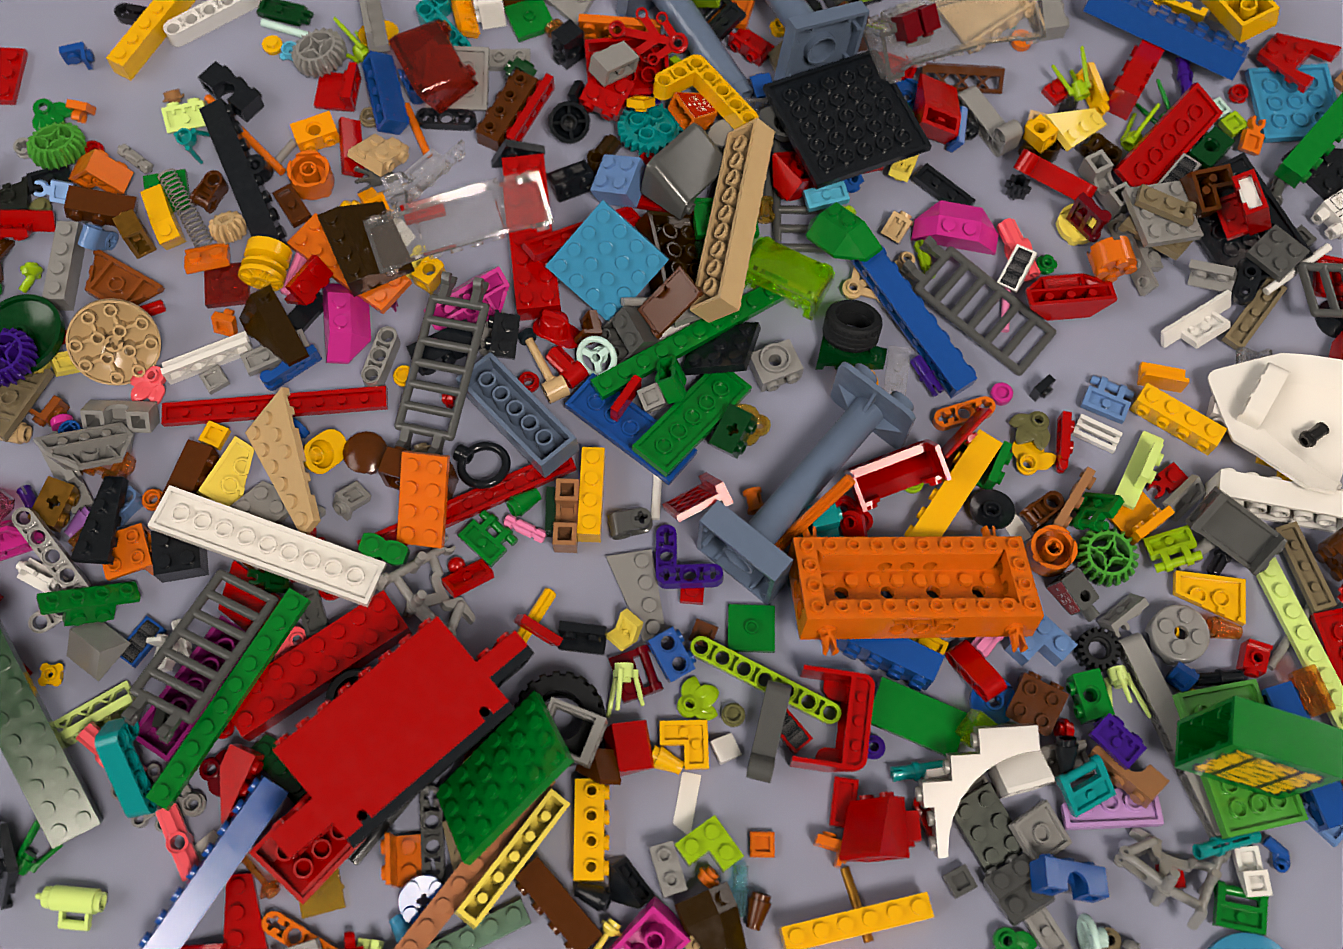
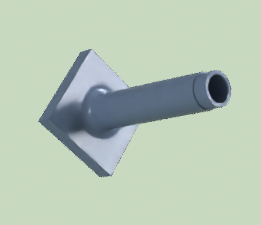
M617 0L616 13L620 17L636 18V10L640 7H644L648 11L656 6L660 12L667 13L668 20L674 30L683 33L687 37V50L691 55L698 54L704 57L745 101L753 94V89L747 82V78L693 0ZM640 11V12L638 13V16L641 15V14H643V13H645V12H644V11Z
M765 0L785 28L773 81L858 53L870 12L862 0L815 12L806 0Z

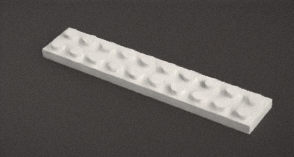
M170 485L147 525L151 530L365 607L369 606L377 589L378 580L384 574L387 567L386 562Z

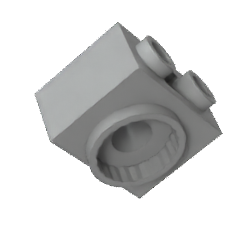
M790 339L769 344L763 349L753 352L749 362V367L761 393L767 390L769 392L774 391L780 385L786 383H796L802 378L804 369ZM775 361L779 363V365L772 366L770 362Z

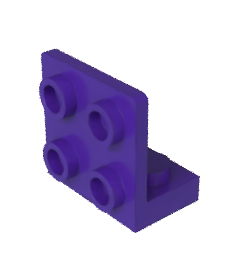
M1110 713L1093 723L1095 728L1088 734L1125 770L1129 769L1147 749L1143 744V740L1137 734L1130 732L1124 727V722L1118 716Z

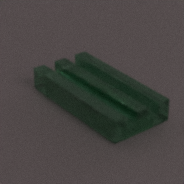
M549 486L546 489L545 532L547 534L546 537H553V526L556 518V488Z

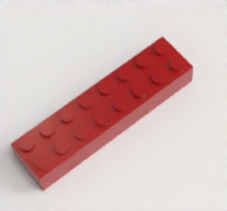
M544 154L502 158L517 315H520V321L539 319L544 309L561 311L558 277L545 267L553 256L534 262L522 249L524 241L553 232Z
M382 590L372 597L368 607L359 605L270 663L231 720L241 737L250 742L326 692L330 683L340 673L349 669L364 667L399 644L398 642L409 633L412 635L413 633L385 591Z

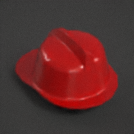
M544 309L541 318L537 319L532 326L533 332L537 336L560 347L573 349L579 345L575 344L574 338L580 331L569 323L568 316L560 310Z

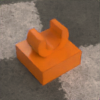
M67 99L66 107L73 111L71 114L72 120L85 124L87 114L95 116L96 107L87 102Z
M226 308L223 313L216 311L213 313L211 320L214 333L226 336H233L238 333L236 317L233 316L235 310Z

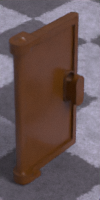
M679 266L638 308V311L651 327L653 335L660 339L663 336L662 334L699 297L704 295V292L699 286H696L683 267Z

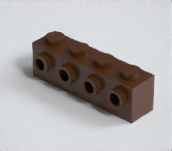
M518 69L515 70L513 75L508 77L506 86L502 91L498 92L495 103L487 109L482 123L479 122L476 126L475 133L478 144L496 152L498 151L504 140L507 139L506 132L508 128L512 127L516 122L518 112L523 111L527 98L535 92L538 78Z

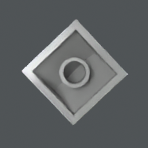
M104 622L82 624L70 628L67 657L94 679L100 681L131 643Z

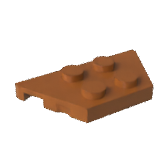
M101 250L93 251L95 257L93 265H90L89 279L86 281L85 291L96 299L115 298L139 305L165 290L161 284Z

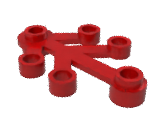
M644 7L636 10V18L644 24L648 32L627 28L620 20H614L609 25V33L615 39L625 36L645 41L635 49L632 48L639 57L657 44L666 45L657 53H650L648 55L647 62L651 67H656L660 60L670 53L681 54L688 47L687 37L683 33L674 30L668 20L667 13L663 11L656 15V22L664 27L668 36L659 34L648 16L647 9ZM644 11L646 15L641 18L638 16V13ZM659 16H665L666 20L660 22L658 20ZM616 27L621 28L619 34L613 32ZM679 40L682 42V45L676 47L674 42ZM653 56L656 57L657 62L651 63L650 58Z

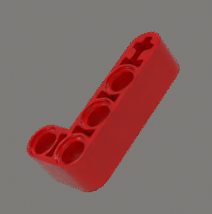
M1026 149L1022 150L1013 168L1073 200H1076L1083 192L1092 198L1098 187Z

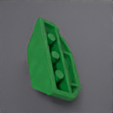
M837 202L810 220L806 238L833 258L859 259L860 261L867 262L883 250L865 221Z

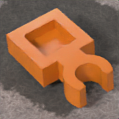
M1257 116L1248 118V128L1242 130L1237 150L1253 156L1260 155L1265 137L1260 131L1265 127L1266 120H1259L1256 125Z

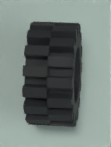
M1094 627L1091 630L1085 631L1076 640L1078 645L1074 648V652H1077L1075 659H1080L1079 665L1081 667L1085 665V670L1100 668V671L1103 672L1119 660L1118 657L1121 655V651H1118V649L1121 648V645L1116 643L1118 638L1116 636L1113 638L1111 636L1113 632L1110 630L1105 632L1106 628L1101 627L1098 630L1097 627ZM1091 642L1103 644L1106 650L1103 658H1095L1090 654L1089 645Z

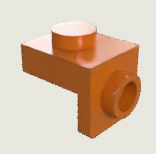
M823 831L822 834L818 833L815 836L813 845L837 852L833 867L839 868L842 863L846 864V861H839L842 840L836 839L837 835L831 832Z

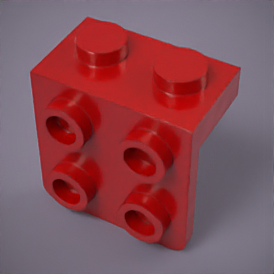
M312 255L285 286L291 294L287 295L284 300L288 304H311L316 299V294L320 289L329 284V279L334 273L317 255Z

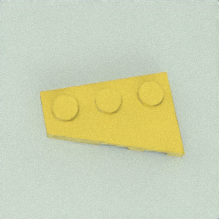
M1095 108L1046 114L1044 116L1059 129L1057 140L1067 152L1107 125Z
M235 436L196 493L212 501L231 506L244 494L254 448Z

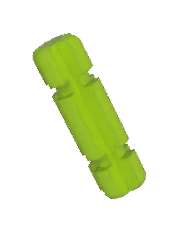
M922 239L915 242L914 248L915 252L918 253L917 258L921 270L924 271L922 273L925 274L933 265L930 254L920 249L925 241Z

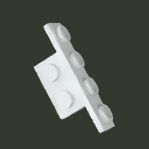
M1229 290L1224 291L1207 303L1200 305L1194 311L1184 315L1173 324L1166 326L1161 331V346L1166 348L1181 338L1197 349L1230 328V321L1220 314L1231 307L1232 292Z

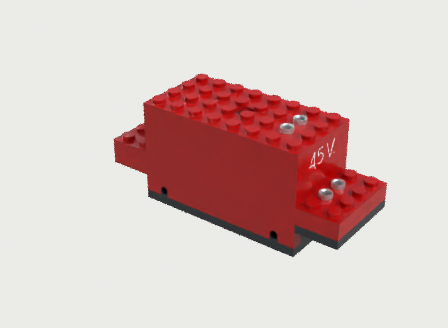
M438 616L433 620L429 617L418 626L419 629L415 635L412 636L409 633L398 642L399 648L394 652L388 650L378 658L379 664L373 669L371 666L365 668L358 675L359 680L353 685L350 682L344 685L337 692L338 697L332 702L329 699L323 702L317 708L318 713L311 719L309 716L302 719L296 725L297 730L290 736L287 733L281 736L274 743L276 747L273 751L312 797L310 801L304 799L293 808L295 813L290 818L282 817L271 826L274 831L269 835L289 859H297L334 826H336L350 845L356 848L506 720L515 708L499 690V687L521 670L534 654L533 650L516 630L511 634L506 631L496 640L492 650L487 647L474 660ZM365 813L368 815L367 818L363 821L359 820V815Z

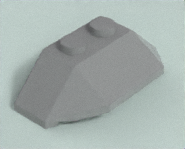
M123 422L35 437L34 443L46 456L64 469L80 471L122 462L133 439V433Z

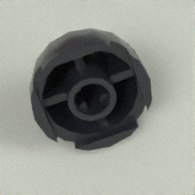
M564 101L553 108L549 115L548 125L552 135L560 142L573 144L579 142L587 135L591 119L589 112L583 105L576 101Z

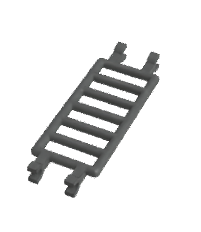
M442 271L439 294H431L428 299L394 427L396 430H400L401 434L395 446L411 451V440L414 433L433 437L431 447L427 453L443 455L442 450L445 440L453 441L455 439L489 312V305L482 302L484 294L489 287V283L484 282L483 278L474 277L471 299L466 300L450 297L458 278L452 276L450 272ZM436 304L479 311L477 322L470 323L433 316ZM432 324L474 332L471 344L428 337L430 326ZM425 346L468 353L465 366L423 359ZM419 367L462 375L459 388L416 380ZM413 388L456 396L453 410L410 401ZM407 410L451 418L448 430L443 431L405 423Z

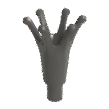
M359 166L354 168L355 171L368 175L366 178L355 180L356 184L369 183L368 186L358 193L371 187L393 184L394 181H404L403 172H388L380 177L372 171L362 169Z

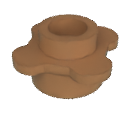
M179 88L163 93L165 98L163 102H181L180 98L184 96V93L181 94Z

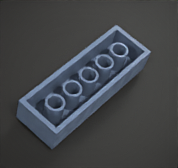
M491 352L475 363L466 397L544 478L579 451L577 438ZM462 375L456 378L458 385H460Z

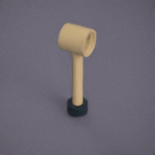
M526 328L519 332L518 339L521 345H527L546 380L541 384V387L548 402L551 404L570 395V390L563 376H553L535 343L537 336L533 329Z

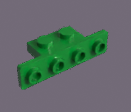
M132 581L38 593L36 599L41 615L63 612L62 620L65 627L114 620L116 605L140 602L141 597L136 582Z

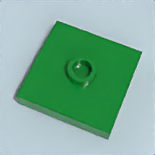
M524 0L504 7V12L518 42L556 29V25L544 0Z
M728 604V649L734 652L774 653L775 605Z

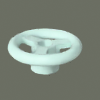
M586 337L577 347L576 359L586 368L589 376L592 373L598 376L617 365L616 350L603 337ZM592 342L602 344L592 350L586 348V345ZM583 355L589 357L594 363L595 371L587 367L583 360ZM611 357L609 367L603 371L602 364Z
M1086 913L1080 914L1077 920V938L1080 949L1108 948L1109 939L1105 928L1096 927L1090 915Z

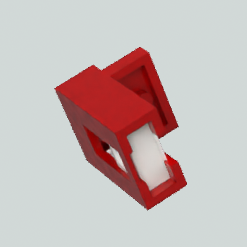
M1254 168L1232 176L1234 193L1219 198L1222 209L1217 211L1227 241L1248 233L1251 236L1272 228L1269 206Z

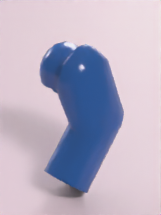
M1269 835L1262 844L1272 852L1274 868L1280 873H1286L1290 868L1289 851Z

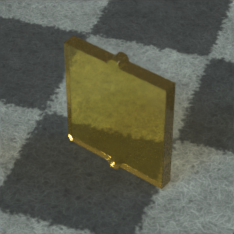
M339 868L303 905L299 902L302 919L346 908L343 893L345 886L341 882Z

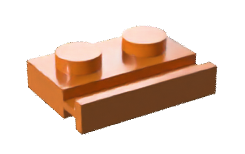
M216 243L185 250L184 269L186 273L192 274L230 266L229 244Z

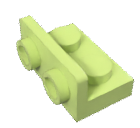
M191 98L184 104H179V102L166 104L167 107L161 108L167 133L173 134L181 128L191 130L193 128L206 127L199 110L207 105L206 102L199 98Z

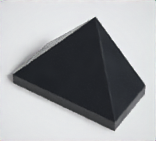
M624 857L609 868L610 892L613 893L612 902L640 909L654 898V893L627 857Z

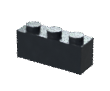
M447 327L428 337L470 345L474 332ZM417 342L407 346L411 360ZM425 346L422 358L454 364L456 360L467 357L468 353ZM419 367L418 372L424 376L431 375L436 370Z

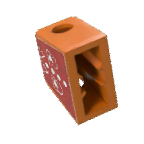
M675 92L667 108L683 130L692 123H697L704 130L710 129L716 116H719V113L700 93Z

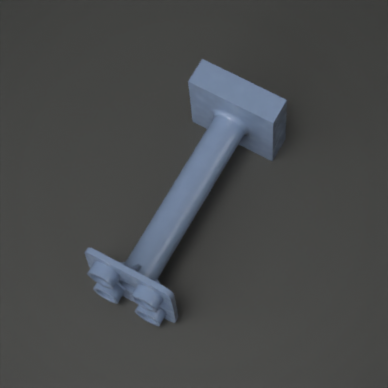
M842 362L838 367L830 396L845 412L748 523L719 500L699 520L697 549L715 564L721 566L726 573L766 605H769L785 587L793 559L775 546L777 541L872 432L893 448L900 449L904 446L916 417L912 412L914 405L910 399L898 391H892L891 394L886 392L876 384L877 377L873 371L861 363H857L853 367L847 362Z

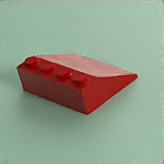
M613 37L584 39L587 80L590 81L593 76L588 69L591 57L595 52H600L622 41H625L631 49H635L645 41L630 37H622L620 39ZM657 44L640 55L636 72L624 77L635 83L630 97L653 95L655 76L669 67V60L667 55L660 60L656 67H651L647 62V57L650 53H657L666 45ZM654 56L651 57L650 62L656 63L657 58Z
M307 792L297 804L304 799L310 801L312 797ZM293 808L284 817L290 818L295 813ZM361 814L358 817L361 821L366 819ZM334 826L297 859H289L269 835L274 831L271 829L249 854L303 905L363 842L356 848H353L336 826Z

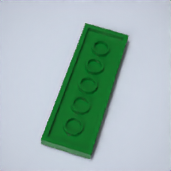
M734 372L704 374L686 392L682 401L675 403L632 445V450L667 477L719 424L728 405L731 403L737 406L751 392L752 386Z

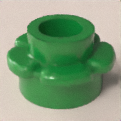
M1051 255L1039 256L1036 260L1042 275H1049L1057 268V261Z

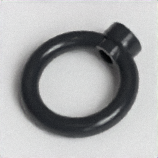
M479 442L470 447L460 444L453 453V459L457 461V473L460 479L472 488L487 489L494 487L506 478L510 470L511 460L508 452L501 445L494 442ZM485 450L497 453L501 458L502 465L495 476L486 480H477L468 475L466 464L472 461L475 453Z

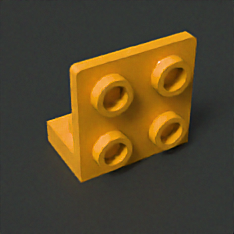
M1142 491L1133 510L1122 505L1115 517L1108 519L1120 532L1125 531L1124 537L1126 539L1132 537L1130 544L1135 545L1168 520L1175 511L1170 506L1163 510L1157 508Z

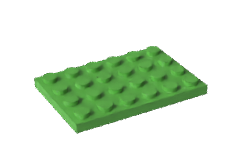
M1256 679L1172 695L1180 719L1234 695L1266 705ZM1200 776L1222 839L1309 820L1299 794L1278 800Z

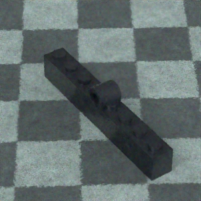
M219 98L200 108V113L251 237L266 236L277 239L287 245L285 239L287 233L283 226L279 225V214L274 207L272 208L270 203L273 201L272 197L263 187V184L273 176L272 166L261 155H250L248 150L251 147L246 138H243L241 134L244 132L239 121L235 120L236 111L230 103L227 104L222 98Z

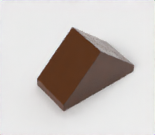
M597 749L590 769L579 764L576 766L575 771L598 784L621 785V776L613 749Z

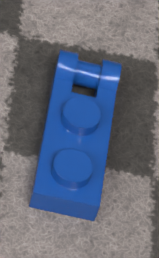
M312 344L309 347H305L310 357L290 367L282 361L275 369L263 371L260 374V379L266 389L269 391L276 390L321 361L322 358L315 346Z

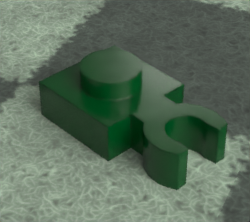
M257 569L248 570L247 577L256 579V581L249 580L248 582L257 587L264 586L266 592L286 593L289 589V579L265 570L263 573Z

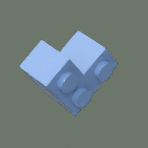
M1044 614L1033 636H1024L1028 646L1026 651L1020 652L1018 647L1014 653L1011 644L1005 651L1021 666L1027 663L1038 651L1056 667L1078 644Z

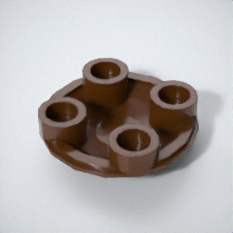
M368 431L357 433L350 437L344 446V462L354 472L375 474L379 469L387 444L376 433Z

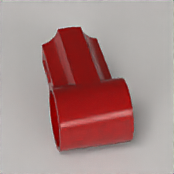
M554 346L545 356L546 360L559 375L563 376L570 389H573L589 376L582 363L578 360L574 361L560 346Z

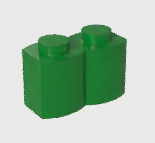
M672 354L659 359L656 364L658 372L655 376V381L667 404L679 403L686 395L684 386L687 378L676 356Z
M363 533L358 550L363 555L377 560L383 559L387 564L394 567L405 565L411 552L403 543L394 540L386 541L383 537L374 533Z

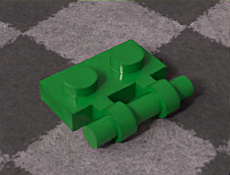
M1085 492L1082 496L1084 500L1078 510L1074 508L1077 515L1075 518H1072L1069 526L1079 530L1090 528L1091 531L1096 532L1108 530L1109 523L1104 521L1105 518L1113 519L1125 501L1121 495Z
M484 510L479 515L484 522L480 525L473 519L458 534V538L492 567L507 552V549L502 544L507 541L510 545L514 546L518 539L513 535V531L509 527L505 528L498 521V517ZM490 528H493L499 534L496 538L487 532Z

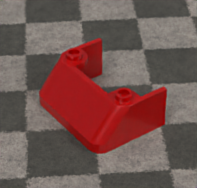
M929 439L918 441L844 470L845 475L849 474L855 479V484L851 487V491L858 507L863 513L876 508L881 498L915 485L928 483L929 486H934L942 483V479L952 480L940 445Z
M804 665L801 677L823 680L824 695L831 701L840 702L841 717L838 720L835 748H821L816 753L815 759L792 756L789 767L821 772L860 771L866 765L875 692L873 678L864 673Z

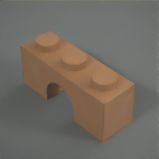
M556 478V518L553 526L552 545L554 552L577 553L579 479Z
M1098 744L1088 756L1090 758L1098 754L1105 764L1112 784L1117 788L1123 789L1134 803L1143 806L1145 809L1170 781L1150 764L1141 772L1125 770Z

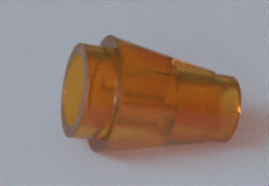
M1218 616L1206 619L1211 639L1239 640L1243 633L1241 626Z

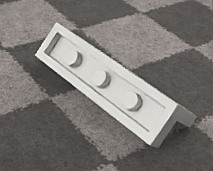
M246 331L162 362L163 368L160 370L165 379L172 385L201 374L217 364L221 366L241 358V354L253 350L248 334Z

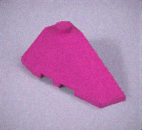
M654 896L609 949H683L691 941V938L685 932L675 914Z

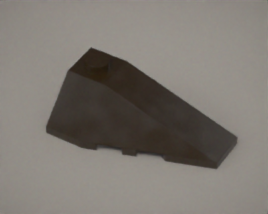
M268 285L250 294L239 317L246 333L251 338H255L260 345L272 351L277 358L289 367L310 357L272 286Z
M728 882L710 888L674 905L683 929L689 937H694L700 945L699 949H747L738 905Z

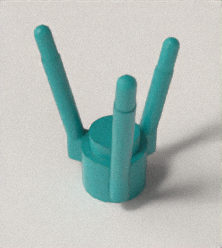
M181 128L173 135L176 141L184 146L202 164V159L192 147L197 142V135L210 137L209 132L199 131L195 128L191 130Z

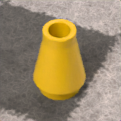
M654 745L652 748L654 769L672 772L677 775L680 774L684 761L677 758L663 746L658 747Z

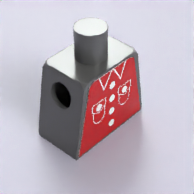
M1079 567L1062 573L1046 586L1047 590L1070 615L1082 613L1088 622H1091L1100 615L1093 606V603L1099 599V595Z

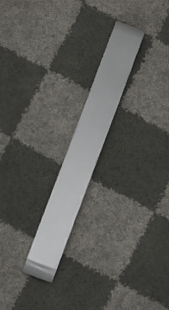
M1135 633L1116 641L1117 644L1120 643L1121 648L1118 649V651H1121L1119 657L1152 715L1150 720L1174 766L1177 721L1180 718L1172 698V693L1145 639L1140 633ZM1175 768L1209 838L1214 836L1221 837L1200 775Z

